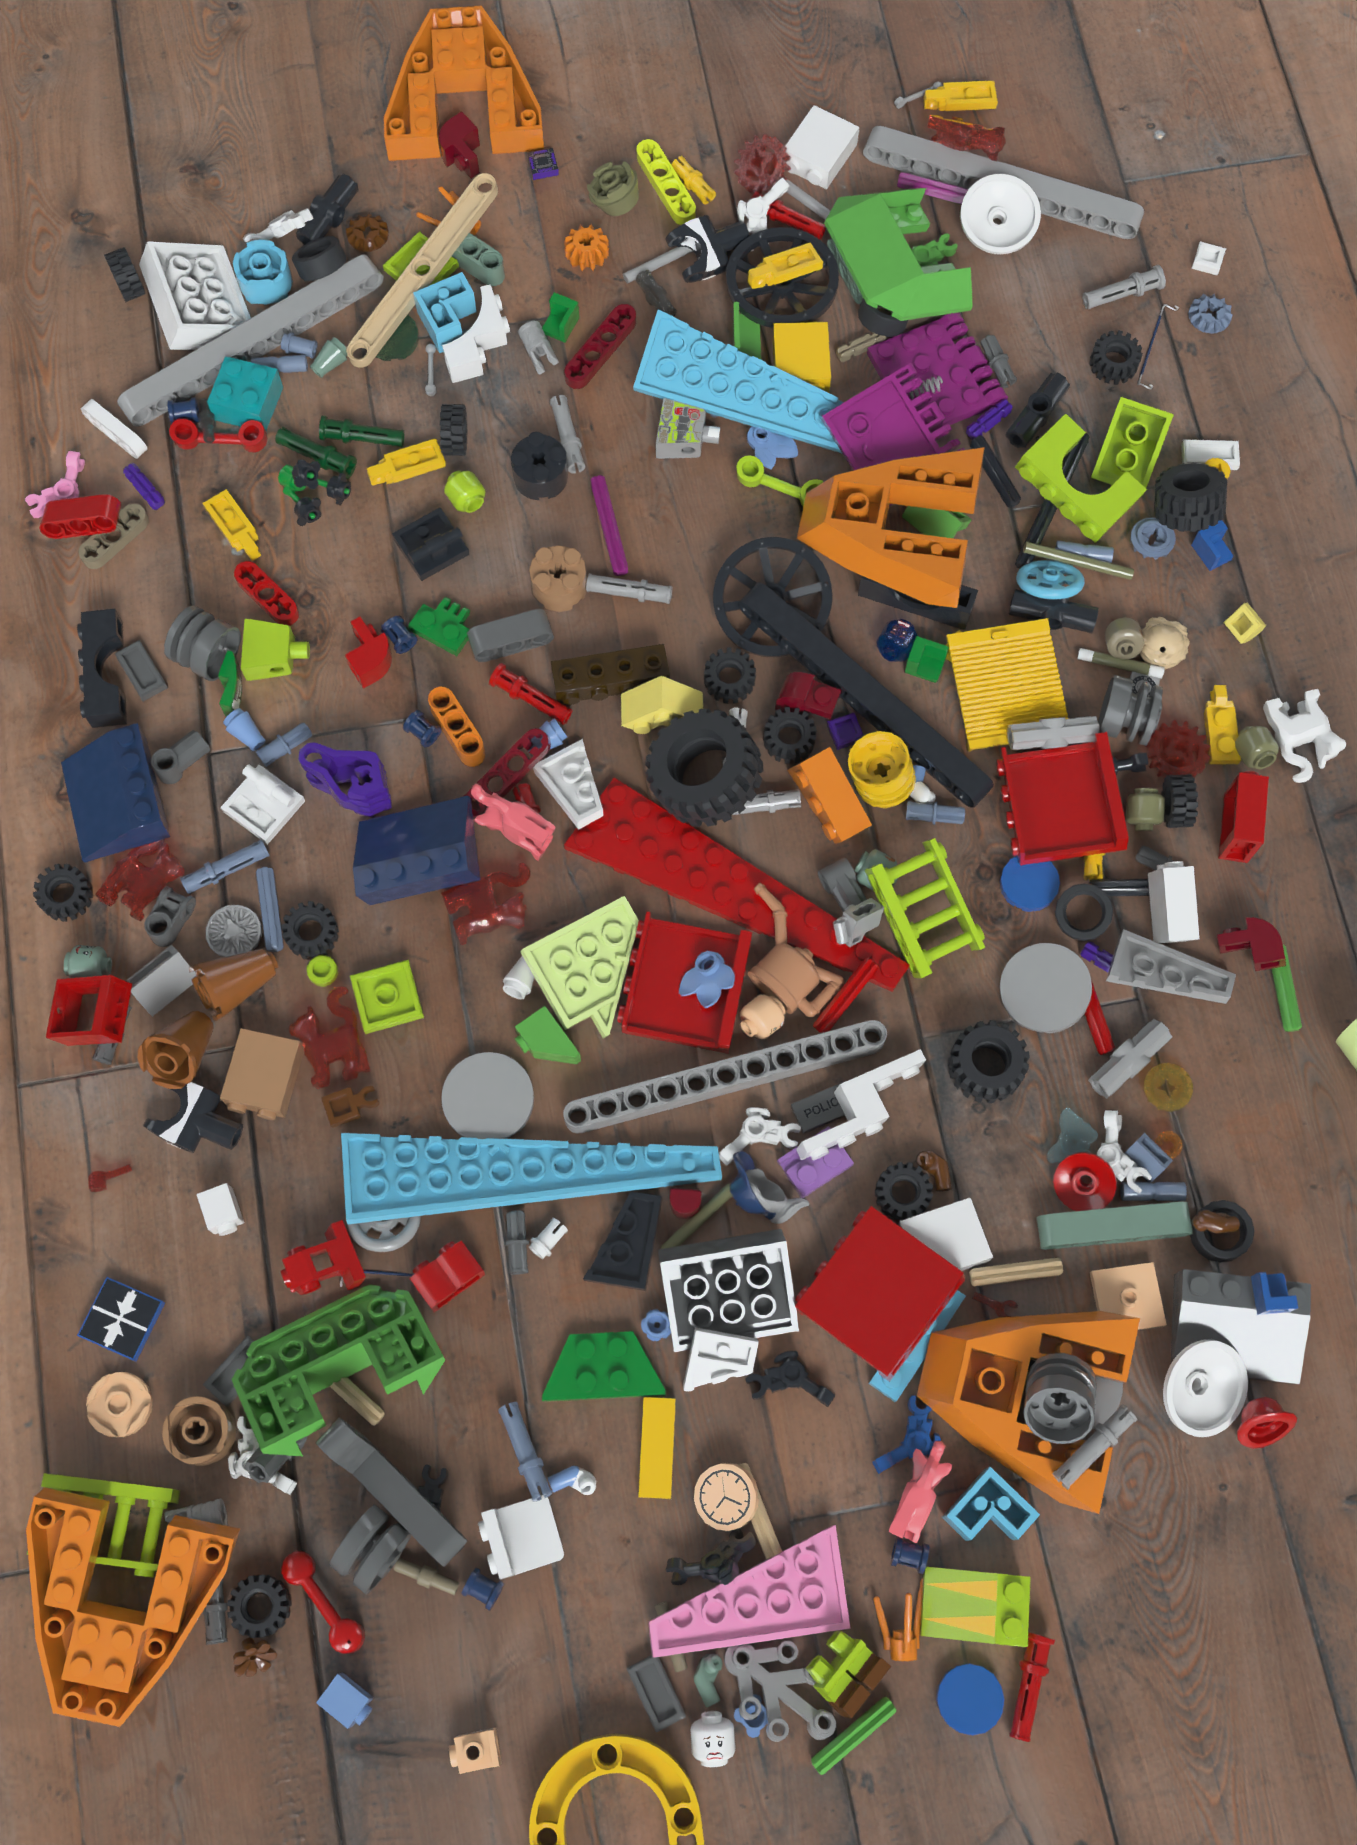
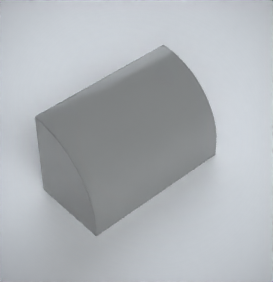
M170 945L126 981L132 983L131 993L153 1017L193 985L191 979L197 976L195 971L189 973L190 965Z

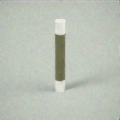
M1080 648L1077 658L1161 679L1165 667L1130 659L1115 658L1109 654Z

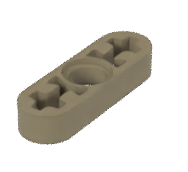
M129 504L120 511L117 526L114 530L121 532V537L117 541H108L107 536L109 533L95 534L88 538L78 551L84 565L90 569L101 568L145 530L149 524V518L144 508L139 504ZM134 515L135 517L139 516L140 519L135 521L134 519L130 520V517ZM121 524H124L125 527H128V530L125 531L124 527ZM103 542L106 549L102 545L100 546L99 543ZM90 552L97 553L98 555L94 558L93 556H89L88 554Z

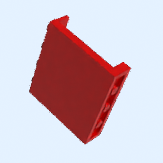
M1107 732L1096 733L1094 742L1010 755H1007L1006 747L1001 748V759H996L998 776H1004L1005 785H1001L1003 803H1009L1010 811L1006 812V822L1008 829L1014 830L1015 838H1010L1013 856L1018 855L1020 865L1127 850L1129 836Z
M646 911L645 920H639L636 931V938H640L638 949L633 948L630 958V966H634L632 977L627 976L623 994L628 995L626 1006L620 1005L617 1023H622V1033L729 1054L752 941V932L741 930L740 935L658 920L651 918V912ZM706 951L720 954L724 959L725 965L731 967L735 974L733 987L722 989L718 1001L709 1008H704L701 1005L696 993L687 996L679 994L683 976L687 971L695 967L697 957Z
M870 1206L867 1212L861 1211L852 1224L854 1229L848 1237L844 1235L838 1240L833 1249L836 1253L829 1262L825 1260L817 1268L814 1274L817 1278L810 1287L806 1285L798 1293L795 1299L797 1302L795 1308L800 1315H805L875 1368L882 1377L890 1382L963 1284L965 1275L960 1269Z

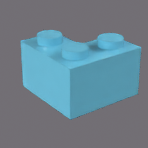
M463 272L413 292L417 313L438 352L442 353V345L462 336L459 319L477 312L474 292Z
M988 1467L980 1473L942 1518L965 1541L972 1540L990 1519L1011 1540H1018L1040 1514L991 1467Z

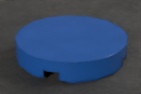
M1016 856L1010 859L1003 868L999 883L1001 893L1009 904L1013 907L1015 905L1017 908H1021L1022 911L1033 912L1040 911L1051 904L1058 894L1060 879L1058 871L1052 862L1020 865L1019 858Z
M966 1663L950 1669L944 1674L938 1684L937 1706L942 1718L951 1728L959 1733L973 1736L986 1733L997 1724L1003 1713L1004 1695L1001 1684L993 1673L982 1666Z

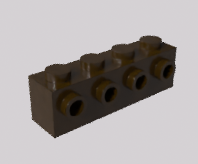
M664 644L551 661L556 700L565 705H574L588 699L600 701L608 698V696L621 695L660 676L670 679Z

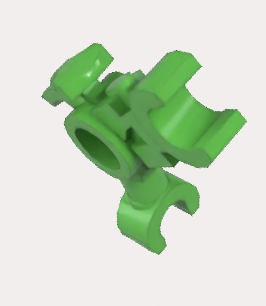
M948 233L941 235L938 242L933 240L924 246H914L911 249L920 267L939 265L937 262L943 260L944 256L950 257L956 253L957 244L952 246L945 245L950 237Z

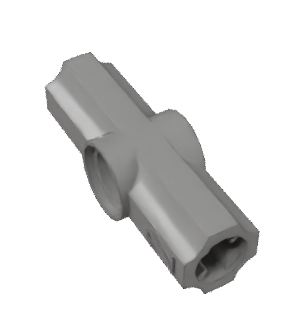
M1096 716L1075 717L1072 719H1065V717L1039 719V722L1008 725L1007 739L1011 750L1030 749L1033 747H1041V749L1067 747V744L1094 742L1095 734L1100 733V728Z
M1155 1019L1147 1023L1136 1036L1126 1040L1110 1056L1111 1059L1090 1077L1088 1081L1091 1083L1092 1088L1106 1099L1110 1095L1112 1096L1125 1081L1136 1076L1151 1061L1150 1058L1172 1038L1169 1029L1162 1022Z

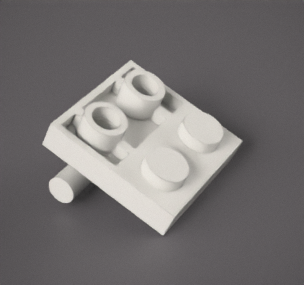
M249 764L242 772L247 778L221 806V809L225 814L268 845L302 806L305 799L258 764L254 768Z

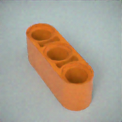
M442 686L434 688L428 695L432 716L441 727L442 732L461 762L469 767L479 766L485 759V749L481 736L453 692L449 688ZM442 701L449 702L445 707L436 706ZM454 724L463 725V727L458 730L450 729L451 726H453ZM470 746L478 747L475 752H465V749Z

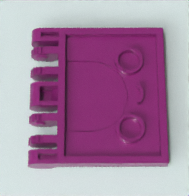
M960 312L945 314L937 321L867 348V355L881 380L909 363H912L917 371V375L909 381L920 377L926 383L927 378L931 381L932 377L937 380V376H941L943 383H940V392L937 391L934 383L935 393H932L929 385L932 398L916 408L919 411L927 405L936 402L946 419L938 426L929 430L930 433L946 424L952 425L985 412L992 407H996L995 404L1002 399H1008L1007 394L1000 387L1001 385L997 379L986 381L980 387L977 385L978 382L988 379L993 371L990 366H987L988 361L980 347L975 345L976 342L973 336L962 338L954 344L953 340L961 338L969 330Z
M912 363L905 365L822 415L823 423L853 471L897 459L948 453L961 445L959 439L956 438L941 448L938 446L936 440L945 437L952 430L949 424L930 433L929 430L938 426L946 419L936 402L927 405L919 411L916 410V408L932 398L930 392H924L913 400L909 399L907 394L918 389L923 383L920 377L909 381L917 375V371Z

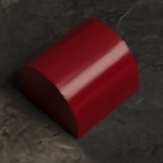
M679 1188L670 1189V1209L672 1213L681 1219H689L694 1216L700 1209L702 1191Z

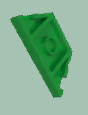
M633 1331L569 1334L542 1394V1402L666 1395L664 1386Z

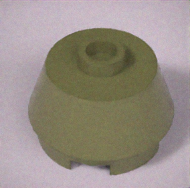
M623 161L622 165L614 166L612 162H608L593 172L595 178L591 184H587L589 198L593 204L607 215H623L637 204L639 200L637 173L627 162Z

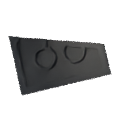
M630 1192L613 1223V1228L606 1241L601 1245L595 1261L584 1276V1281L646 1291L663 1200L662 1196Z

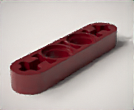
M621 304L615 307L568 362L564 369L565 382L570 388L581 389L585 387L635 328L636 311L631 305ZM607 332L616 335L613 341H605L601 337ZM591 351L600 354V357L596 360H589L585 356ZM581 371L582 376L576 375L575 377H572V373L578 374Z
M530 729L495 763L477 784L481 785L486 793L492 795L493 792L488 787L489 781L493 777L502 778L503 787L494 793L504 798L548 753L551 747L550 738L541 729ZM543 737L541 739L542 747L538 748L535 746L529 751L533 756L529 760L521 749L524 747L528 751L533 746L532 738L540 739ZM515 756H520L524 760V765L519 771H512L509 768V761ZM471 789L464 795H469L471 800L478 801L472 796ZM479 802L480 810L472 809L473 819L483 814L488 806Z

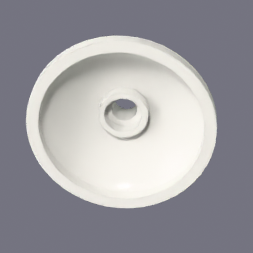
M993 174L978 180L967 191L960 210L961 225L967 238L979 249L992 254H1009L1023 248L1035 235L1041 218L1040 204L1035 192L1023 180L1008 174ZM998 218L1002 223L999 225L995 224L993 219Z
M1200 1340L1185 1347L1171 1363L1164 1381V1405L1173 1424L1183 1432L1196 1437L1213 1436L1228 1428L1240 1414L1246 1400L1248 1376L1245 1364L1240 1355L1231 1346L1217 1340Z

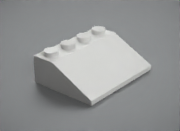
M147 242L139 266L171 350H197V345H205L207 342L213 341L251 319L223 245ZM223 307L228 310V313L224 311L220 313L216 309ZM233 311L243 320L237 325H226L233 319L231 317ZM208 318L209 323L202 324L203 320Z

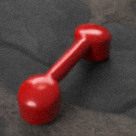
M178 419L169 428V434L175 445L185 450L195 448L199 443L242 445L246 451L255 453L262 450L268 440L263 425L255 420L245 422L240 427L238 433L199 432L196 425L188 419Z
M294 1551L288 1554L281 1566L282 1576L290 1584L301 1585L331 1627L328 1634L331 1647L343 1654H352L358 1651L364 1643L365 1631L359 1622L349 1618L342 1619L313 1579L316 1571L314 1558L303 1551Z

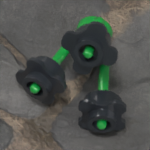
M303 459L298 460L295 466L287 464L280 470L278 481L280 485L284 486L283 493L290 496L296 502L294 513L299 517L297 519L299 526H304L307 522L313 523L321 517L322 513L319 511L321 500L319 498L311 499L310 497L300 499L295 492L304 490L306 486L310 489H315L320 485L326 487L327 496L336 499V504L341 506L344 499H347L351 493V482L346 479V474L340 473L339 476H333L329 482L318 478V472L321 468L320 464L317 461L307 463Z

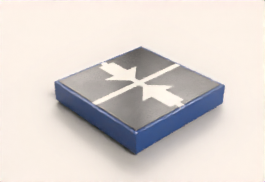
M106 1277L77 1336L137 1362L165 1302Z

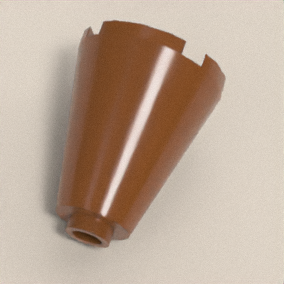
M258 949L189 966V973L195 971L197 977L191 979L194 988L205 1009L207 1010L212 1007L216 1014L211 1017L213 1020L218 1021L276 976L275 969L278 968V963L272 952L266 953L264 949Z
M192 1011L147 1037L140 1045L137 1055L142 1071L145 1072L147 1070L153 1076L152 1081L155 1084L167 1089H181L193 1081L214 1029L212 1020L203 1012Z

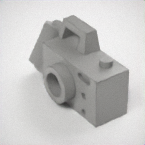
M872 898L856 906L854 904L849 905L844 910L842 917L833 922L837 943L846 944L851 947L862 941L866 932L879 926L884 907Z

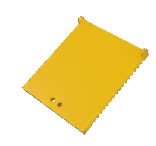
M1048 618L946 635L967 738L966 747L968 752L975 749L1009 744L1007 731L1008 725L1039 722V719L1059 717L1069 719L1059 678L1060 674L1058 673L1053 641L1051 640L1052 636L1050 634Z

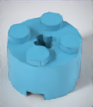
M259 239L246 243L247 248L243 249L239 254L236 252L233 260L235 275L241 292L249 303L267 305L280 302L288 297L293 280L284 250L276 247L274 242L270 240Z

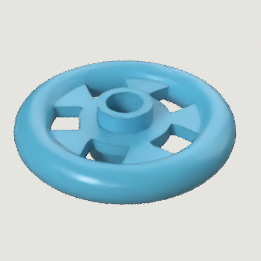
M1054 560L1031 562L1022 566L1016 575V581L1023 591L1043 599H1065L1078 594L1085 584L1084 576L1077 568ZM1028 576L1036 577V579H1028Z

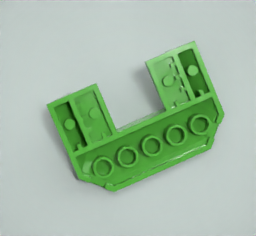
M926 188L838 197L824 224L868 305L876 309L880 305L892 311L891 316L900 321L971 311L973 307L971 267L955 269L953 263L920 267L903 235L926 232L929 228L930 222L920 206Z
M369 1284L252 1342L246 1352L248 1358L243 1367L236 1370L231 1380L262 1453L303 1457L297 1441L326 1426L313 1394L331 1386L333 1382L341 1381V1378H347L373 1365L387 1395L415 1380L424 1395L445 1362V1358L409 1291L397 1289L396 1292L384 1291L380 1286Z

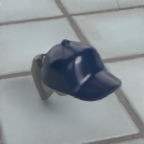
M744 1151L733 1154L738 1175L730 1184V1193L736 1201V1205L744 1211L752 1214H763L772 1223L780 1224L790 1219L801 1208L809 1206V1201L803 1198L787 1199L783 1190L766 1178L763 1170L756 1169L749 1154Z

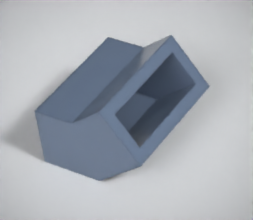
M1145 1133L1124 1153L1137 1164V1167L1144 1168L1152 1176L1151 1180L1144 1177L1150 1183L1173 1161Z

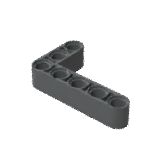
M340 1417L315 1442L329 1458L353 1474L442 1566L445 1567L468 1542L442 1513L363 1434Z

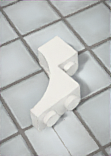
M491 284L480 287L482 306L473 326L460 338L442 345L452 383L483 375L482 364L486 363L484 350L507 345L506 333L510 332L506 316L501 317L500 311L503 308L499 294L494 295Z

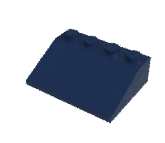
M138 723L108 731L61 762L81 857L84 863L170 838L155 770L151 764L148 741Z
M468 795L360 821L353 862L355 895L368 905H374L481 880L471 797Z

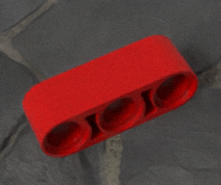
M108 494L49 501L45 504L39 527L40 532L52 539L113 532L117 526L121 502L116 497Z

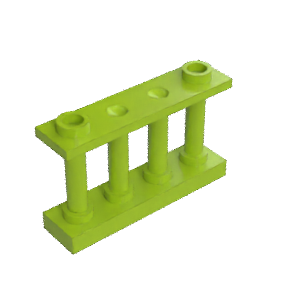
M936 838L922 842L926 852L890 869L884 868L883 864L880 863L864 870L879 903L884 907L883 912L906 962L910 965L909 969L914 978H923L932 974L929 967L932 965V961L969 944L972 951L985 948L983 943L985 939L984 933L978 924H974L945 860L947 858L946 850L940 842L937 843ZM932 863L939 879L903 896L896 895L892 886L895 879ZM939 891H945L951 905L950 907L916 923L908 921L904 912L908 906ZM952 918H957L963 934L927 951L921 949L917 941L919 934Z
M43 1474L41 1487L69 1493L72 1491L84 1492L83 1496L102 1500L104 1495L116 1496L115 1503H118L108 1557L97 1556L95 1564L135 1568L134 1575L154 1577L158 1563L153 1562L163 1509H167L168 1503L178 1504L181 1490ZM136 1499L148 1500L147 1507H150L140 1561L121 1559L131 1505H135Z

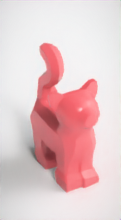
M477 783L472 785V796L480 803L488 806L484 813L478 815L474 821L481 826L488 827L490 830L501 831L509 841L528 850L539 861L552 842V834L556 827L527 804L519 801L510 802L494 792L492 795L486 793L481 785Z
M942 1441L934 1442L929 1457L924 1456L919 1449H915L913 1452V1478L910 1482H907L895 1518L891 1522L888 1532L901 1538L904 1536L914 1543H917L920 1538L921 1530L937 1497L934 1488L952 1469V1464L939 1463L946 1447Z

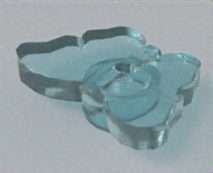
M1065 1108L1059 1118L1062 1132L1058 1136L1059 1142L1049 1149L1046 1156L1047 1161L1050 1163L1061 1162L1064 1158L1074 1153H1090L1088 1150L1090 1144L1094 1143L1098 1138L1097 1131L1089 1123H1083L1081 1117L1077 1116L1070 1108Z

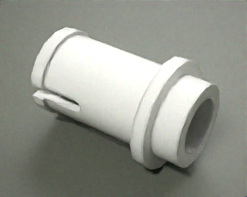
M555 1218L551 1219L550 1223L537 1238L531 1239L532 1244L529 1248L541 1259H544L546 1255L550 1256V1250L568 1232V1229L562 1225L553 1234L554 1229L560 1224V1221Z

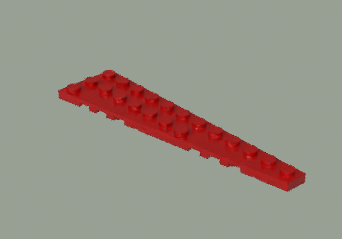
M615 777L599 797L604 816L579 830L576 828L564 844L565 850L595 863L600 862L613 868L618 873L623 875L625 873L639 879L643 884L650 887L651 885L673 897L686 900L689 904L760 935L763 933L775 939L773 911L754 890L759 883H762L785 907L787 912L788 945L799 947L802 950L807 948L813 954V958L818 957L831 963L832 966L843 971H849L852 974L862 961L868 957L878 965V970L868 982L891 992L894 991L909 969L910 965L865 936L862 941L851 947L846 944L837 943L833 925L837 918L689 824L677 820L673 814L671 815L667 810Z

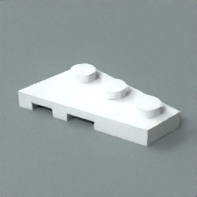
M583 739L545 758L533 767L536 776L578 830L604 816Z

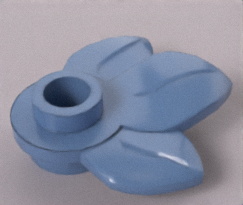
M752 426L749 429L747 441L750 447L755 450V457L761 460L764 467L772 469L776 458H794L798 456L797 445L792 438L769 432L759 427ZM757 434L764 435L765 438H759Z
M712 951L703 952L697 957L695 967L687 971L683 976L679 994L687 996L696 993L701 1005L704 1008H709L718 1001L722 989L733 987L735 981L734 971L731 967L725 965L724 959L720 954Z

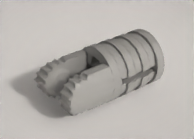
M530 321L520 327L518 330L519 337L538 374L545 372L544 365L539 357L546 354L550 363L553 365L559 363L540 322Z
M221 1498L204 1504L200 1503L195 1506L191 1505L164 1512L165 1521L170 1522L175 1515L225 1526L228 1523L226 1507Z

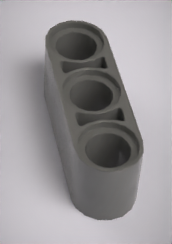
M535 609L477 625L467 632L474 658L478 662H487L544 646L554 639L547 613L543 609Z

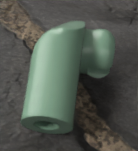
M706 1654L702 1657L693 1677L706 1708L721 1700L713 1684L719 1670L723 1666L722 1659L717 1654Z

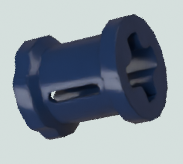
M196 397L191 398L190 401L183 402L167 401L171 424L178 419L194 420L195 423L200 422V411Z
M394 616L388 619L381 627V633H385L394 644V650L398 654L406 653L418 641L416 635L410 633L404 626V619L401 616Z
M421 710L411 713L403 724V730L407 733L411 732L416 736L424 748L431 746L442 731L440 726L433 725L424 718V713Z
M896 1536L890 1564L895 1567L897 1564L917 1569L918 1573L923 1574L930 1546L926 1543L920 1546L905 1542L901 1537Z
M475 1567L461 1594L465 1597L470 1595L486 1604L485 1608L490 1611L505 1583L492 1581L482 1575L479 1568Z

